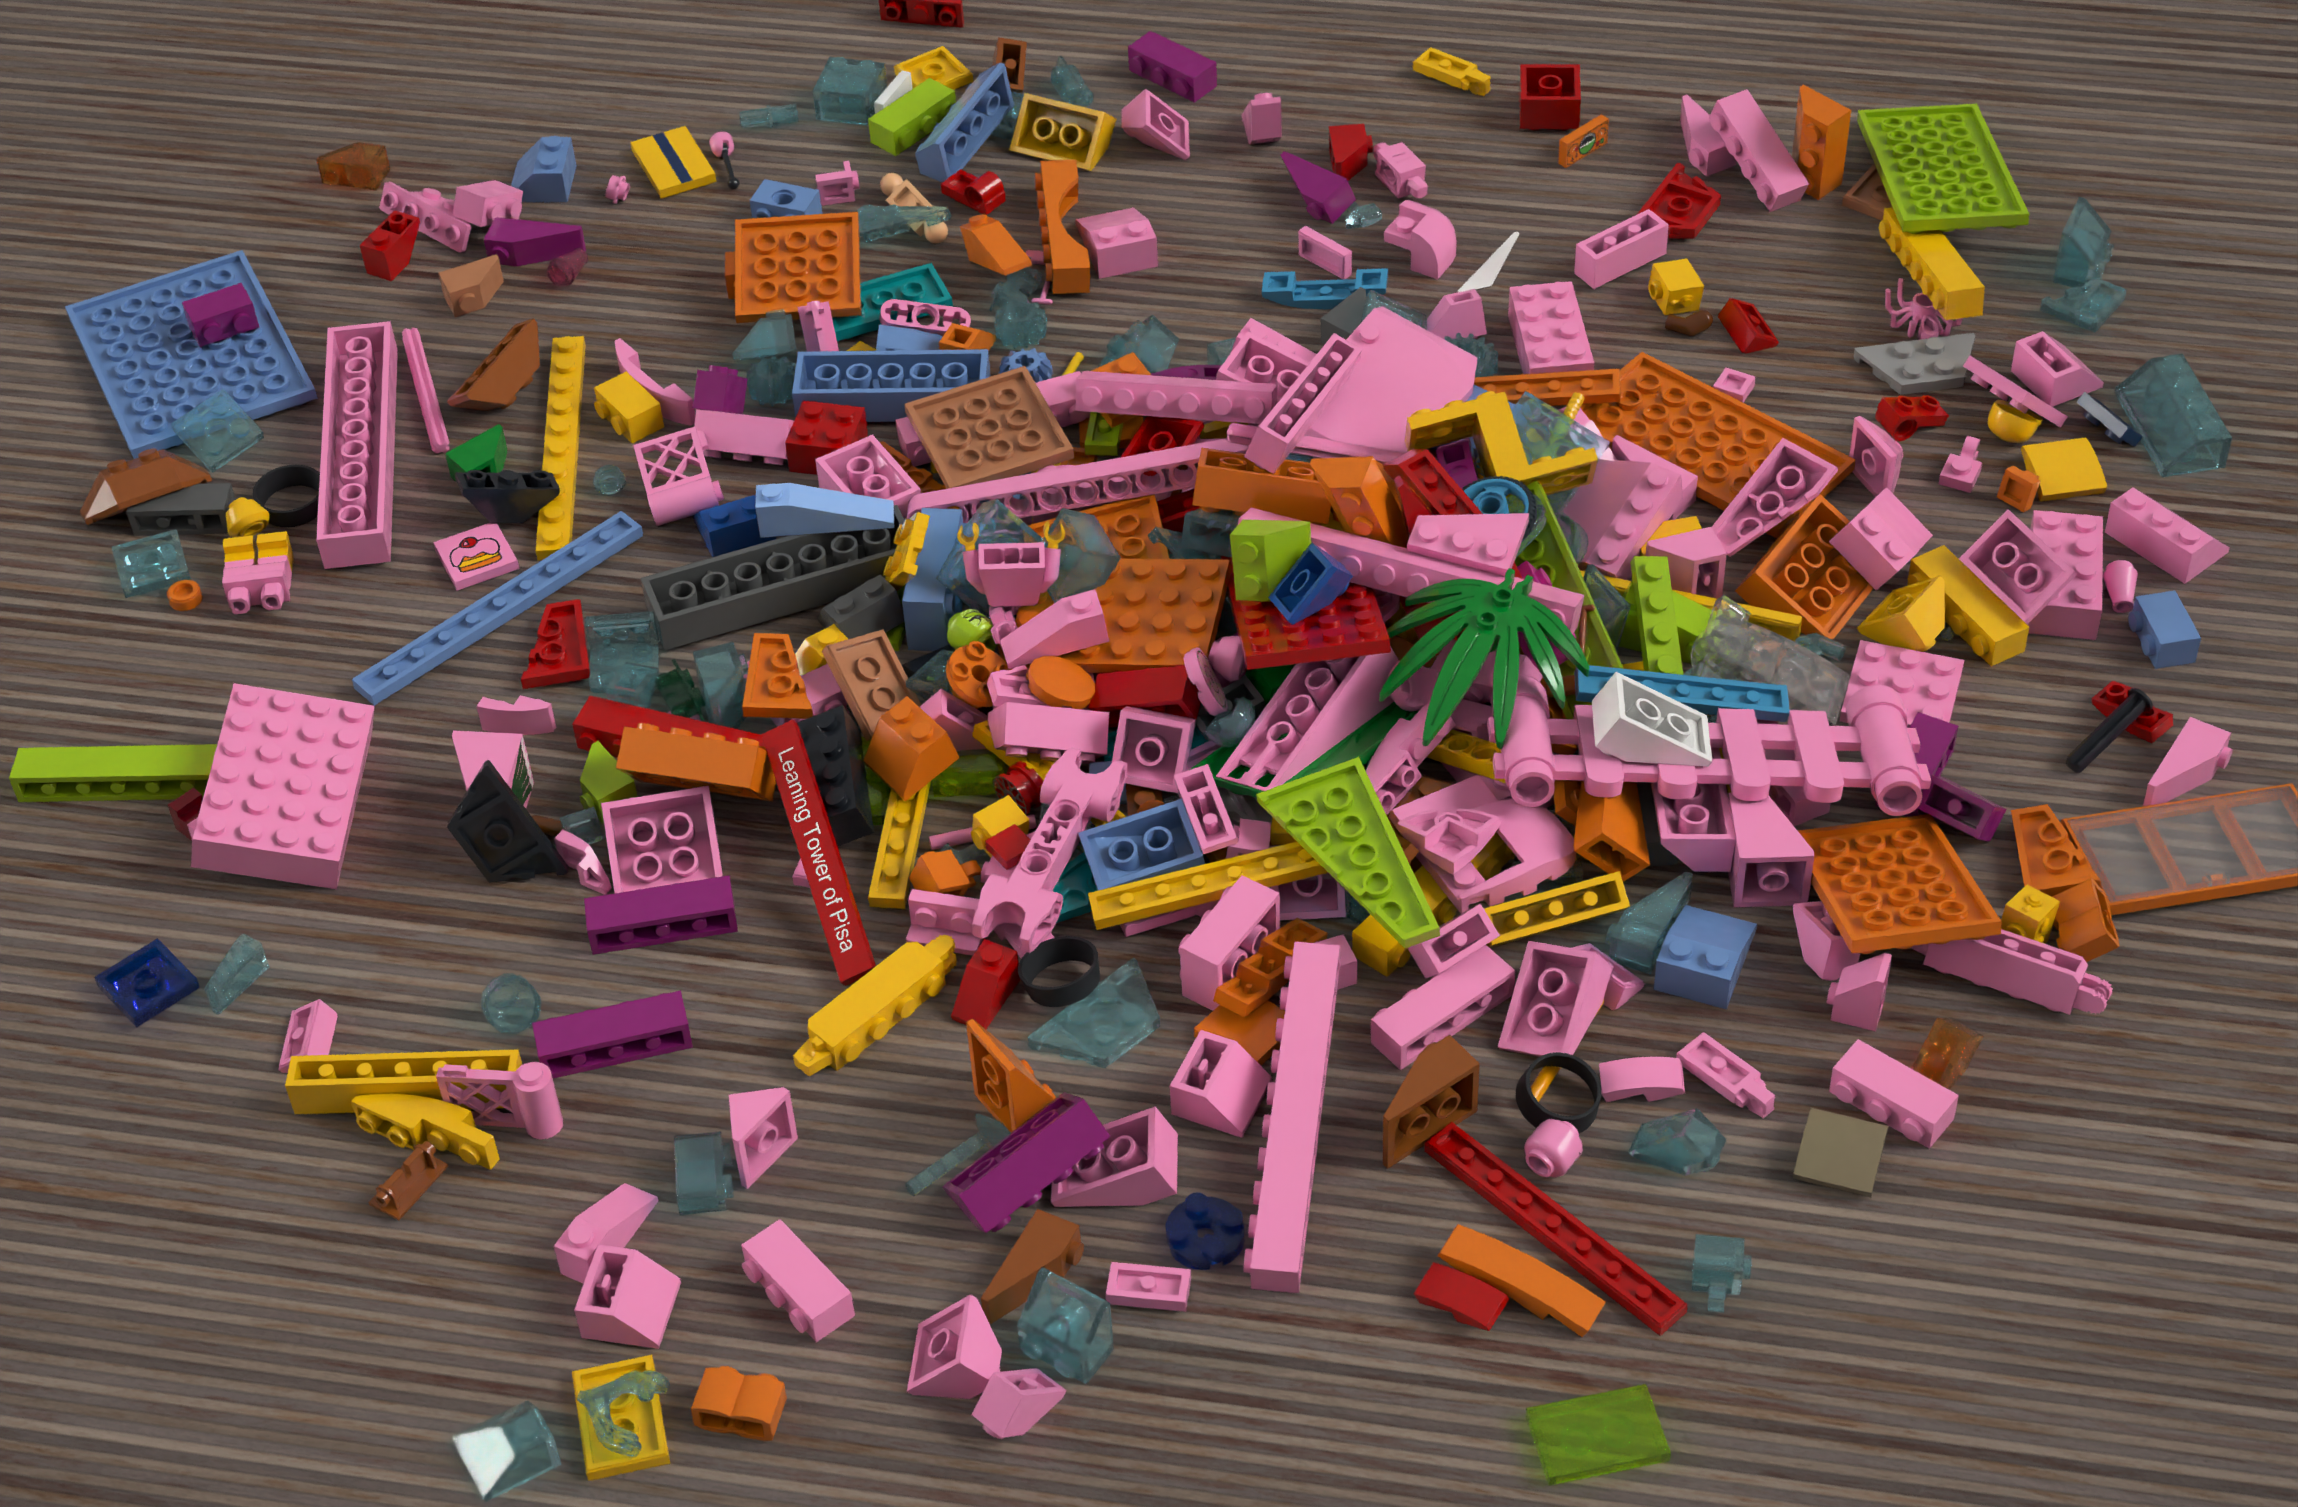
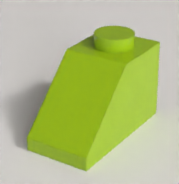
M597 741L591 746L580 777L583 793L580 796V802L589 815L594 814L604 824L601 803L638 796L635 781L629 775L616 769L617 761Z

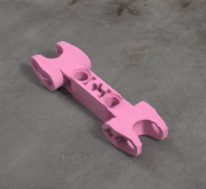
M1071 747L1051 766L1043 781L1040 792V802L1050 806L1023 852L1011 877L1006 878L991 874L985 882L972 923L973 936L983 939L988 937L999 925L1005 923L1017 924L1021 927L1019 937L1021 941L1020 950L1031 953L1051 933L1060 916L1063 905V895L1053 892V889L1080 842L1078 833L1085 831L1092 818L1110 822L1120 806V799L1127 777V762L1116 760L1104 772L1097 774L1085 773L1080 770L1082 763L1080 758L1081 749Z

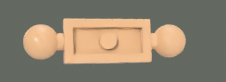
M896 173L884 175L880 182V188L885 195L889 196L886 201L920 237L924 235L929 242L934 244L943 242L948 235V228L943 221L939 220L942 215L908 179L903 182L901 176Z

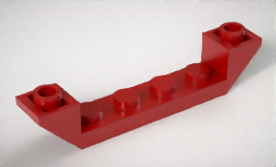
M1412 449L1383 465L1384 470L1393 481L1400 475L1434 515L1483 514L1428 449ZM1514 562L1512 569L1515 570V577L1522 578Z

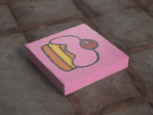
M488 523L433 542L435 551L457 591L519 569L518 560L497 523Z

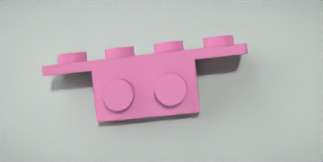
M385 182L379 206L381 211L390 215L395 210L418 217L420 219L418 231L459 253L466 251L471 225L469 222L453 216L455 200L441 197V193L434 189L424 188L423 192H409L392 182Z

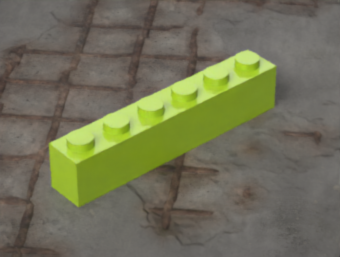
M217 744L18 748L9 780L18 802L175 800L193 787L204 796Z

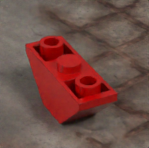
M879 0L880 17L883 21L961 28L964 26L962 0Z

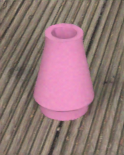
M2125 560L2109 563L2106 566V571L2103 573V580L2112 602V608L2118 613H2126L2133 609L2138 572L2133 564Z

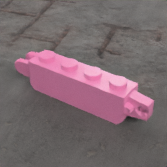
M2002 929L2001 935L1987 936L1981 940L1962 939L1941 945L1931 943L1911 947L1926 955L1924 965L1933 967L1941 973L1962 977L1976 985L1991 987L2008 993L2013 998L2025 999L2043 1005L2055 1012H2063L2070 1015L2072 1009L2076 1008L2085 1012L2089 1011L2091 1014H2100L2107 1006L2106 999L2109 1000L2113 988H2111V984L2108 981L2086 973L2088 964L2082 956Z

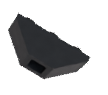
M470 470L467 473L456 472L455 479L462 495L490 523H524L560 493V488L553 474L541 470H536L532 473H516L510 470H503L499 473H484L479 470Z

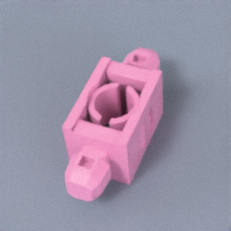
M1382 142L1374 146L1373 156L1377 160L1375 176L1397 198L1412 195L1419 199L1427 195L1428 187L1425 182L1426 165L1403 142L1391 146Z

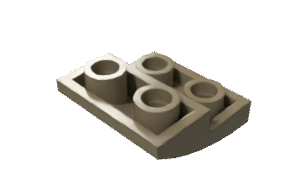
M1811 1108L1799 1148L1793 1179L1871 1198L1889 1126Z

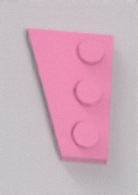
M1529 513L1418 515L1407 543V551L1505 577L1509 568L1512 569L1529 522Z

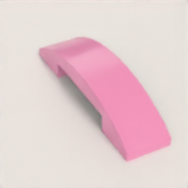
M621 338L615 340L620 374L627 371L660 403L663 418L691 426L695 424V410L692 408L693 399L674 383L663 389L641 370L638 353Z

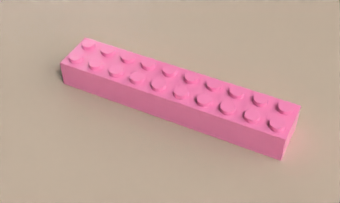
M391 321L332 327L327 330L316 537L324 569L391 562L398 354Z

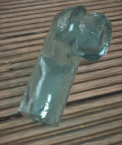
M1812 633L1796 638L1793 650L1800 658L1807 659L1826 655L1840 661L1846 651V645L1820 634Z

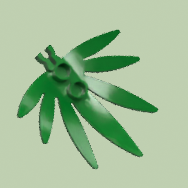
M1509 568L1505 574L1504 581L1499 585L1477 579L1448 580L1423 588L1405 599V607L1425 602L1431 603L1414 610L1387 630L1389 638L1454 612L1457 613L1432 628L1405 654L1379 693L1380 702L1384 701L1466 628L1452 647L1437 678L1427 711L1422 740L1423 746H1428L1471 687L1489 653L1497 649L1493 675V718L1496 746L1498 749H1502L1511 722L1519 676L1518 631L1523 633L1531 655L1560 708L1564 709L1565 707L1563 679L1558 661L1546 636L1586 677L1589 676V664L1571 631L1551 610L1527 596L1532 590V576L1527 575L1525 580L1517 582L1512 590L1515 570Z

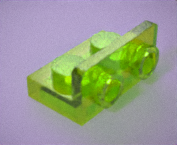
M995 754L962 755L932 780L934 797L996 794L993 780L998 774L1004 773V761Z

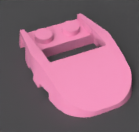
M1513 799L1492 802L1470 810L1485 812L1501 818V825L1496 832L1520 860L1521 864L1485 880L1471 862L1453 875L1428 860L1420 852L1416 855L1417 859L1461 914L1469 910V905L1485 900L1490 907L1503 903L1506 896L1521 892L1523 896L1537 891V884L1546 879L1552 881L1565 874L1576 860V852L1573 846L1574 838L1553 813L1541 805L1537 807L1519 805Z

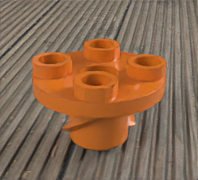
M972 641L969 645L956 649L946 664V676L952 687L953 696L976 709L980 707H993L987 686L990 674L1000 670H1012L1008 669L1007 663L1002 657L979 641Z

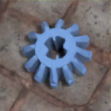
M1023 348L1019 352L1010 351L1009 356L1002 357L1000 371H998L1000 374L1026 366L1035 383L1051 379V375H1053L1052 365H1050V360L1046 357V353H1037L1035 348L1029 351H1025Z

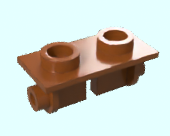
M424 1141L423 1144H416L413 1148L414 1151L403 1162L400 1169H397L383 1185L380 1184L376 1188L377 1194L368 1202L370 1206L400 1220L447 1169L448 1164L434 1157L436 1148L427 1141Z

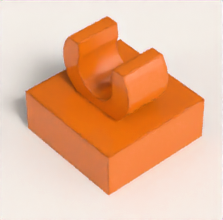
M2011 466L2005 469L1996 497L2024 513L2032 507L2040 480H2038L2039 476L2029 470L2022 471L2015 466Z

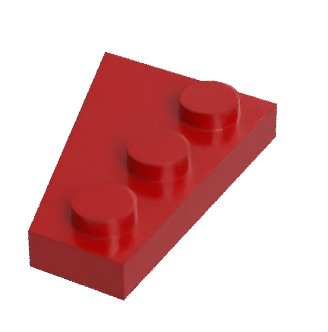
M575 599L546 604L537 631L538 639L534 649L530 651L527 671H523L521 677L523 689L591 678L581 600Z

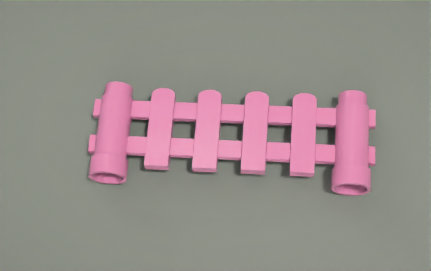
M1518 676L1516 699L1507 736L1501 753H1493L1495 779H1505L1513 800L1525 807H1537L1548 802L1554 794L1555 780L1584 781L1585 791L1588 794L1604 798L1620 795L1623 782H1656L1660 795L1670 799H1688L1693 797L1697 784H1730L1732 795L1737 799L1745 801H1760L1768 798L1770 785L1803 786L1806 798L1820 803L1839 801L1842 797L1843 787L1870 788L1871 794L1884 813L1892 816H1903L1918 808L1922 801L1921 789H1930L1931 785L1927 764H1917L1914 753H1919L1920 741L1916 728H1907V714L1903 701L1898 692L1882 685L1867 686L1857 691L1849 699L1846 706V717L1849 726H1829L1826 711L1790 710L1787 725L1757 724L1754 709L1718 708L1716 723H1708L1711 748H1722L1724 759H1712V763L1706 767L1626 762L1613 755H1606L1595 747L1592 705H1575L1573 719H1549L1550 713L1545 688L1540 682L1531 677ZM1492 691V694H1491V697H1490V702H1491V709H1492V716H1493V691ZM1488 717L1489 741L1496 742L1494 718ZM1551 744H1577L1579 755H1553ZM1764 749L1794 750L1796 761L1766 760ZM1836 751H1860L1863 762H1839Z

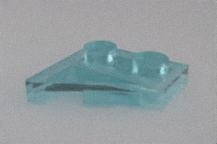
M2097 278L2086 282L2083 286H2075L2065 290L2064 297L2055 300L2049 296L2043 298L2040 310L2095 333L2125 300L2127 290Z

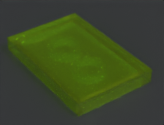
M1646 1384L1526 1408V1419L1549 1486L1670 1461L1671 1451Z

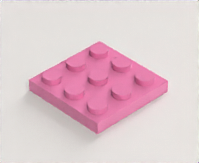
M1860 640L1841 710L1840 722L1848 723L1846 706L1849 699L1857 691L1867 686L1882 685L1892 688L1900 695L1907 714V724H1912L1918 712L1950 723L1964 660Z

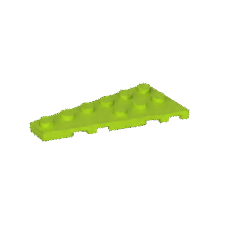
M1359 757L1256 794L1257 802L1405 949L1441 936L1438 923Z

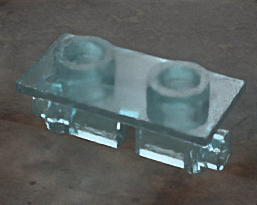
M1059 56L1056 66L1051 71V82L1063 102L1073 105H1091L1094 94L1087 85H1084V80L1079 74V70L1076 66L1067 64L1063 56Z
M1029 267L1008 274L1006 277L1007 282L1004 284L1000 281L991 293V297L994 300L989 311L992 312L998 306L1005 315L1015 314L1026 301L1027 296L1030 297L1037 287L1041 285L1042 274L1038 270H1032Z

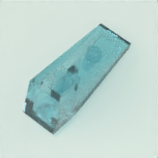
M1684 872L1624 910L1618 923H1612L1606 935L1605 943L1610 945L1609 957L1620 965L1651 975L1668 931L1691 898L1693 874Z

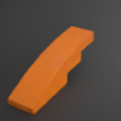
M1299 918L1292 920L1261 939L1258 952L1239 963L1234 978L1216 988L1213 1001L1242 1017H1246L1270 999L1289 981V979H1284L1286 956L1293 957L1294 943L1319 942L1327 939L1328 933Z
M1457 1224L1437 1255L1456 1270L1475 1277L1505 1293L1543 1320L1549 1314L1581 1337L1590 1330L1606 1302L1571 1278L1536 1258L1495 1238Z

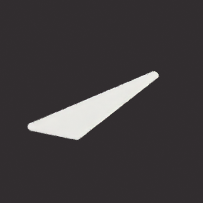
M1514 232L1464 283L1458 292L1492 286L1517 240L1519 232Z

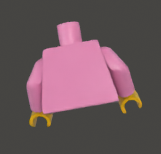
M1049 521L1044 524L1043 532L1048 541V548H1044V542L978 544V549H976L975 542L979 536L978 525L973 523L974 536L966 537L963 534L961 524L957 538L965 546V551L962 554L966 579L980 594L986 595L988 604L992 607L1004 606L1006 612L1012 610L1013 615H1016L1021 606L1036 605L1039 601L1040 593L1046 592L1057 580L1061 549H1058V543L1062 542L1065 537V530L1061 522L1060 531L1056 535L1048 534Z

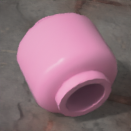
M1555 1119L1543 1121L1529 1136L1524 1145L1526 1163L1533 1172L1542 1177L1563 1176L1579 1159L1583 1151L1578 1130L1567 1121Z

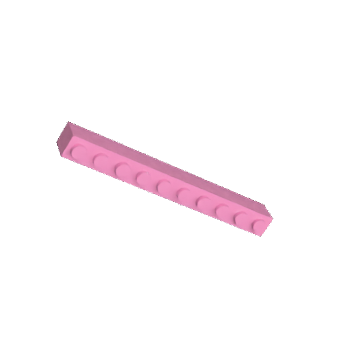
M1250 508L1239 518L1238 525L1243 519L1301 520ZM1310 523L1312 542L1342 563L1353 575L1350 582L1408 597L1423 588L1448 580L1477 579L1499 585L1505 579L1504 576L1408 552L1407 548ZM1514 577L1512 590L1517 582H1522L1525 579ZM1533 582L1532 590L1527 596L1551 610L1573 634L1578 627L1584 595Z
M1295 942L1293 957L1286 956L1284 979H1289V987L1281 988L1280 1010H1285L1284 1019L1277 1018L1275 1038L1276 1041H1281L1280 1050H1273L1271 1073H1277L1276 1082L1268 1083L1267 1105H1272L1271 1115L1264 1114L1262 1138H1268L1267 1148H1259L1258 1171H1263L1262 1181L1255 1180L1253 1191V1204L1259 1205L1258 1214H1251L1249 1219L1248 1238L1254 1239L1253 1249H1246L1244 1255V1273H1250L1251 1289L1299 1293L1340 972V945Z

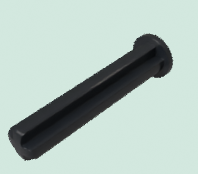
M2131 688L2128 691V698L2067 756L2066 765L2075 773L2082 772L2143 712H2149L2153 708L2150 698L2140 689Z

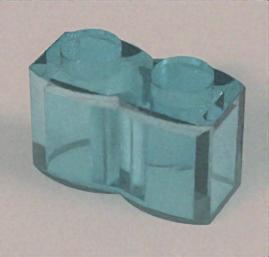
M721 1131L674 1136L676 1196L679 1214L688 1215L727 1211V1198H734L732 1174L725 1175V1166H732L731 1144L723 1143Z

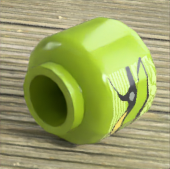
M964 610L954 614L949 620L947 642L955 650L969 645L972 641H979L992 651L997 646L990 631L993 627L992 621L978 610Z

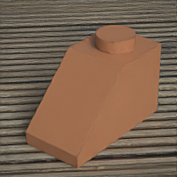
M497 254L438 273L444 298L455 317L485 308L504 282Z

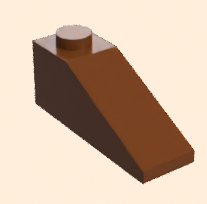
M1036 1210L981 1297L982 1310L989 1324L994 1323L1062 1280L1071 1265L1076 1266L1079 1263L1084 1251V1244L1081 1243L1080 1225L1042 1210Z

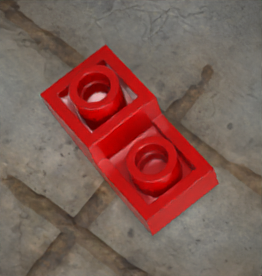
M2111 681L2091 698L2092 705L2108 717L2128 698V691L2132 687ZM2153 706L2149 712H2143L2125 730L2140 739L2153 743L2173 726V714Z
M1433 1262L1414 1292L1419 1303L1451 1312L1457 1322L1487 1331L1491 1330L1509 1301L1505 1293L1466 1273Z

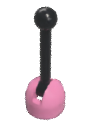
M727 132L715 133L709 140L711 151L716 157H723L729 177L728 187L730 189H737L740 183L734 176L729 156L734 151L732 136Z

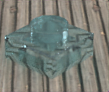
M594 807L559 817L563 830L574 834L590 845L603 841L599 819Z

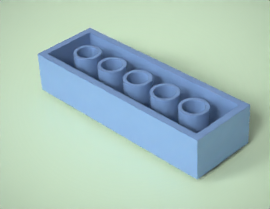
M988 349L798 352L792 390L795 418L804 400L865 407L867 422H896L895 420L907 417L905 403L991 377Z

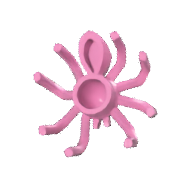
M1902 278L1898 279L1897 299L1900 307L1903 309L1895 311L1891 306V291L1889 288L1885 289V307L1891 314V327L1899 328L1912 317L1907 333L1909 338L1914 336L1918 323H1921L1917 336L1920 340L1938 337V335L1942 337L1949 336L1951 327L1959 326L1963 318L1956 319L1955 321L1945 320L1940 312L1934 309L1928 296L1923 293L1916 294L1912 302H1904ZM1905 314L1898 322H1896V317ZM1939 318L1946 324L1945 330H1943Z

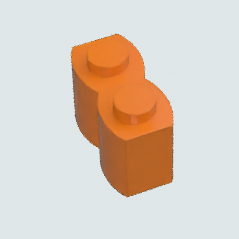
M2092 878L2052 896L2060 901L2053 923L2060 934V937L2056 938L2059 949L2082 956L2088 962L2119 948V939L2112 921L2108 900L2104 891Z
M729 1366L706 1368L691 1407L693 1424L711 1432L735 1433L745 1438L761 1441L773 1440L787 1400L785 1384L775 1376L766 1373L745 1376Z

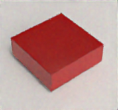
M1014 824L985 840L988 852L1008 870L1019 863L1031 839Z

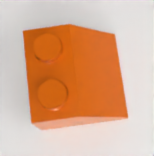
M906 696L879 717L863 761L903 801H906L960 757L948 733Z

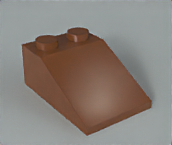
M1448 1035L1439 1042L1430 1043L1419 1053L1383 1116V1165L1387 1169L1423 1147L1425 1142L1451 1121L1457 1125L1478 1112L1480 1063L1451 1035Z

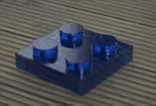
M158 938L94 977L98 988L136 1027L144 1024L200 988L197 978Z

